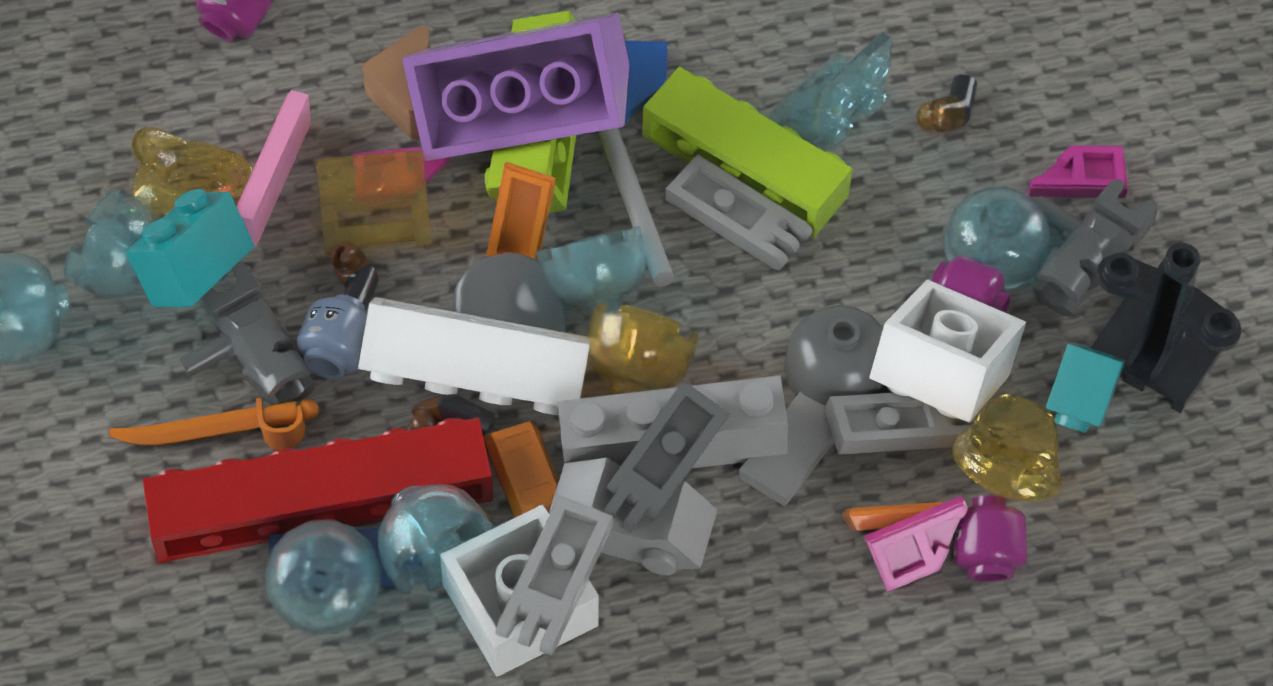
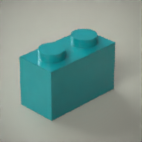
M195 189L182 194L175 200V207L162 219L147 225L141 232L142 237L125 251L152 307H192L255 247L230 192H205L203 189Z
M1075 342L1068 343L1045 407L1057 412L1054 422L1085 433L1089 429L1090 424L1100 427L1104 422L1125 360Z

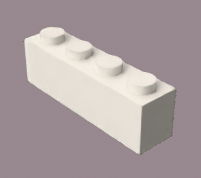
M375 297L369 303L358 369L371 371L370 379L381 383L402 385L404 378L426 381L424 389L439 394H457L458 388L479 391V399L488 403L511 405L513 398L534 402L533 409L536 411L559 415L557 401L580 399L591 337Z

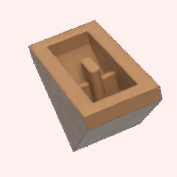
M420 26L362 65L365 94L411 139L420 140L402 58L431 48L430 28Z

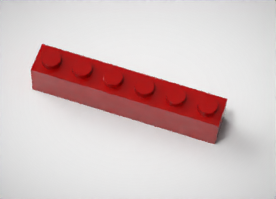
M451 418L439 422L436 426L414 430L396 428L384 432L381 436L359 440L340 438L330 441L325 446L303 450L285 448L265 457L248 460L224 459L209 467L187 471L184 469H169L159 473L157 476L142 479L150 537L158 563L269 543L270 534L335 531L407 517L408 510L449 494L461 495L476 504L493 501L492 475L479 418L469 420Z

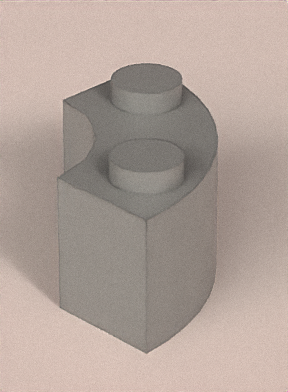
M607 457L565 463L548 514L550 515L559 496L603 512L615 495L606 487L621 466ZM682 481L656 519L652 521L644 515L631 533L623 529L621 525L633 507L625 502L614 516L613 527L601 553L642 563L647 570L656 574L672 575L676 569H701L718 509L686 481Z

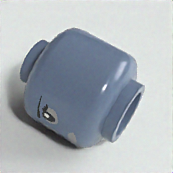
M337 295L334 298L319 299L309 307L297 336L296 347L309 370L316 375L328 379H340L344 375L353 374L359 370L358 365L368 313L358 299L348 295Z

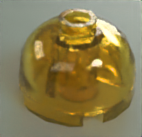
M608 303L596 305L588 325L586 337L591 341L588 360L600 377L611 382L609 392L616 395L675 387L685 377L699 343L698 334L692 331L688 339L678 335L681 323L644 309L621 304L618 315L605 313Z

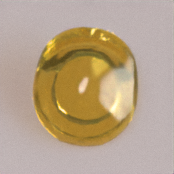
M145 127L139 129L132 138L131 151L140 166L133 180L132 198L140 208L154 214H168L175 207L174 202L179 196L195 189H203L205 192H230L237 206L253 171L251 165L241 155L205 142L185 141L176 135L158 128Z
M1004 395L994 398L982 409L973 426L959 434L953 443L952 454L959 468L976 484L997 496L1017 501L1038 502L1055 497L1062 487L1063 477L1058 462L1057 425L1052 415L1043 406L1034 401L1016 395Z

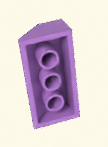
M619 13L428 48L402 58L425 161L614 129L625 124L629 60Z

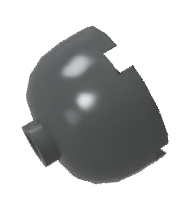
M843 305L821 308L802 319L792 333L787 345L784 372L790 390L796 396L801 391L803 395L825 406L830 396L885 393L888 389L887 386L869 378L883 327L872 315L856 307Z

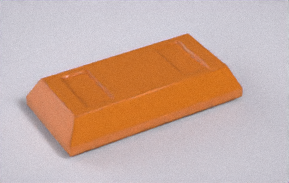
M509 162L504 164L486 257L511 252L529 256L539 262L557 178Z
M535 420L483 436L486 449L514 518L542 504L549 513L559 478Z
M944 502L845 509V512H842V516L851 531L882 529Z

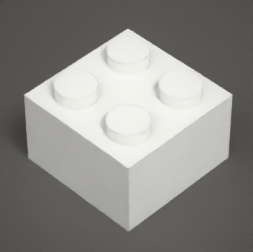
M927 279L885 322L869 378L887 386L890 391L897 395L910 396L935 407L941 414L947 417L962 419L970 423L1009 377L1026 321Z
M543 504L440 554L443 586L496 677L544 654L540 652V645L546 633L545 629L539 628L530 647L518 643L519 633L524 624V621L519 619L508 639L496 635V628L501 615L548 520L549 514ZM589 579L557 647L598 626L599 595Z

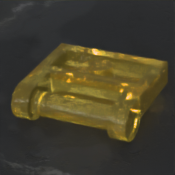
M423 150L316 159L325 255L330 254L333 247L342 242H350L355 246L415 241L416 246L432 245ZM412 207L413 220L339 227L338 213Z

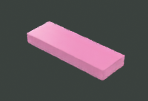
M294 90L287 94L237 204V209L255 247H257L311 125L308 94Z

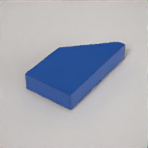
M624 40L629 60L624 125L629 122V117L641 109L666 82L667 42Z

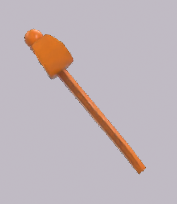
M262 397L256 398V407L162 424L111 428L109 435L127 443L164 445L261 428L265 443L275 450L294 448L301 442L306 430L305 420H313L318 416L319 405L312 399H305L298 406L296 401L264 406ZM292 424L291 426L285 428H273L276 426Z

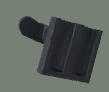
M1186 243L1172 245L1167 250L1166 256L1158 268L1136 260L1126 253L1109 255L1102 259L1098 265L1097 281L1106 292L1126 298L1090 348L1124 359L1125 363L1121 371L1126 374L1124 382L1141 392L1144 391L1146 386L1174 401L1172 409L1181 414L1221 353L1237 345L1242 331L1241 324L1233 312L1222 307L1195 287L1201 256L1192 245Z

